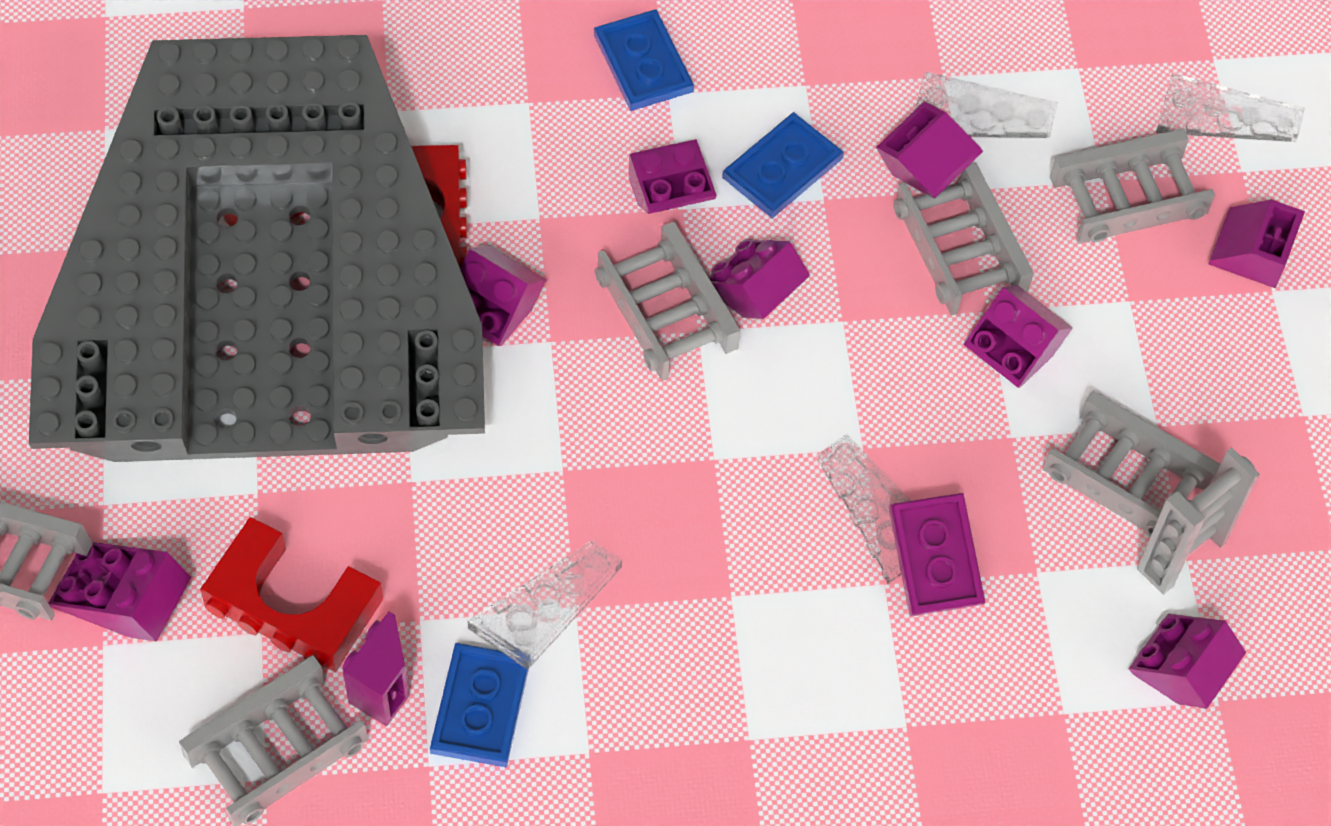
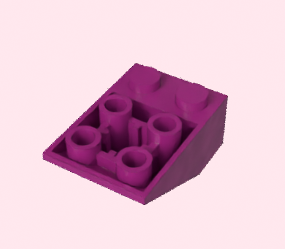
M93 542L87 556L75 554L48 604L51 608L126 637L157 642L192 577L166 551Z

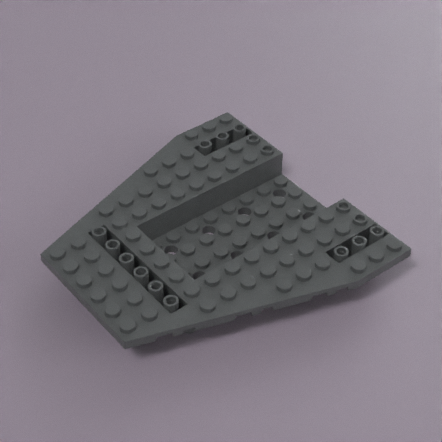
M339 35L152 40L33 337L29 446L31 449L70 448L71 451L112 462L414 452L446 439L448 435L485 434L482 323L368 36ZM298 212H304L310 216V219L304 225H295L290 221L291 217ZM232 214L238 218V221L232 227H222L218 223L220 218L224 215ZM298 277H304L310 281L308 288L302 291H296L290 285ZM231 279L237 282L236 289L230 293H222L218 290V285L224 280ZM300 343L306 344L311 348L308 355L302 358L294 357L290 353L292 347ZM224 346H232L237 349L236 355L230 360H221L217 357V353ZM305 411L311 415L310 421L304 426H295L290 422L294 413ZM223 414H232L236 417L235 424L227 429L218 427L216 421Z

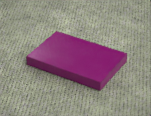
M964 493L890 504L888 508L910 617L984 605L986 602Z

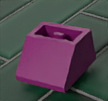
M925 101L876 146L892 176L934 199L983 153L981 147L945 111Z
M697 139L629 154L628 178L638 206L646 213L651 214L716 199L717 195Z
M1272 199L1230 207L1208 264L1276 289L1305 211Z
M747 239L737 245L735 248L736 252L729 259L715 265L711 270L712 274L708 278L722 301L742 318L764 319L811 275L790 241Z
M489 244L470 248L460 270L482 323L483 337L497 346H502L532 311L546 279Z
M1019 285L1007 286L1001 289L963 345L1017 388H1021L1054 356L1073 327Z
M390 611L387 612L381 622L376 620L371 625L365 637L366 642L358 652L354 650L348 655L342 667L348 703L386 727L409 698L406 668L396 616Z
M1167 614L1128 669L1134 676L1175 703L1207 709L1247 652L1225 620Z

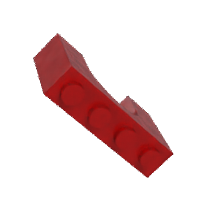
M459 145L411 146L432 200L443 210L440 220L459 268H461L467 256V247H460V238H467V217H460V209H467L466 188H460V180H467L466 159H459Z
M249 517L200 588L206 610L218 618L224 619L226 616L236 621L241 629L251 635L256 636L259 633L269 638L274 646L284 652L293 650L304 656L305 660L313 655L322 669L326 667L336 673L383 601L381 582L348 566L325 601L315 609L294 615L277 612L263 602L260 598V593L265 580L286 551L283 533Z

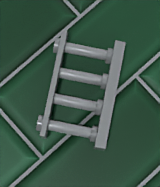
M1184 128L1055 157L1050 174L1051 182L1054 188L1070 186L1084 215L1076 237L1078 244L1090 241L1101 242L1111 236L1184 219L1196 220L1208 214L1215 193L1213 189L1196 193L1181 161L1189 141ZM1158 164L1168 165L1182 196L1164 200L1149 166ZM1127 171L1136 172L1149 204L1131 208L1117 174ZM1097 178L1103 179L1117 211L1099 215L1084 181Z
M976 162L971 163L961 173V178L957 185L946 188L935 199L927 194L913 198L906 183L899 185L897 199L893 203L895 214L899 220L904 221L935 283L937 298L941 304L946 305L951 316L958 314L962 295L1005 282L1010 284V286L1019 285L1026 292H1029L1034 272ZM957 199L967 200L971 213L928 226L920 212L921 210ZM973 226L981 228L986 237L984 241L945 253L940 252L934 238ZM986 254L995 256L1000 264L999 269L956 282L948 266Z
M675 222L661 227V242H658V247L617 264H612L605 250L598 252V267L594 270L596 279L602 288L607 287L644 350L643 357L650 371L655 370L661 381L668 379L670 359L710 342L719 343L725 354L739 349L740 328ZM661 260L665 262L670 261L675 269L674 274L631 292L628 291L621 279L622 276ZM677 287L687 289L691 296V301L646 320L637 306L641 302ZM695 314L704 317L707 322L706 329L664 347H661L653 333Z
M1092 390L1085 400L1079 417L1086 424L1065 454L1053 447L1051 448L1043 471L1047 472L1056 482L1067 484L1143 529L1151 537L1161 511L1141 499L1162 468L1182 478L1172 495L1178 491L1187 499L1195 487L1204 490L1212 484L1220 463ZM1102 431L1118 442L1095 473L1077 461L1097 432ZM1135 450L1150 461L1129 492L1109 480L1128 452Z
M1231 447L1226 451L1212 484L1192 500L1185 499L1176 491L1166 499L1137 567V570L1163 595L1174 587L1188 555L1209 538L1220 548L1226 544L1260 474L1255 470L1252 462L1248 458L1240 456Z
M0 501V536L8 533L19 537L0 571V606L13 609L21 616L31 620L40 617L52 621L55 613L44 598L49 585L66 554L70 555L74 552L87 556L93 542L82 524ZM38 543L50 545L52 549L29 591L11 587L31 547Z
M313 655L179 741L183 756L189 765L193 768L199 763H206L234 802L226 808L232 826L254 822L263 814L265 808L339 759L354 756L364 747V743L368 741L366 727L362 720L348 728L320 691V687L325 681L322 667ZM300 698H307L335 736L317 749L313 748L286 711L289 705ZM267 719L275 721L301 757L300 760L282 772L253 733L255 727ZM233 741L241 742L268 780L249 793L245 791L220 755L221 749Z

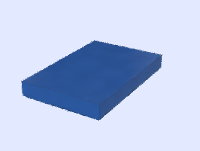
M656 9L594 27V37L630 112L694 92V84Z
M793 112L724 169L722 178L773 219L843 159L844 152Z
M455 643L431 740L430 754L507 768L530 668L531 656Z

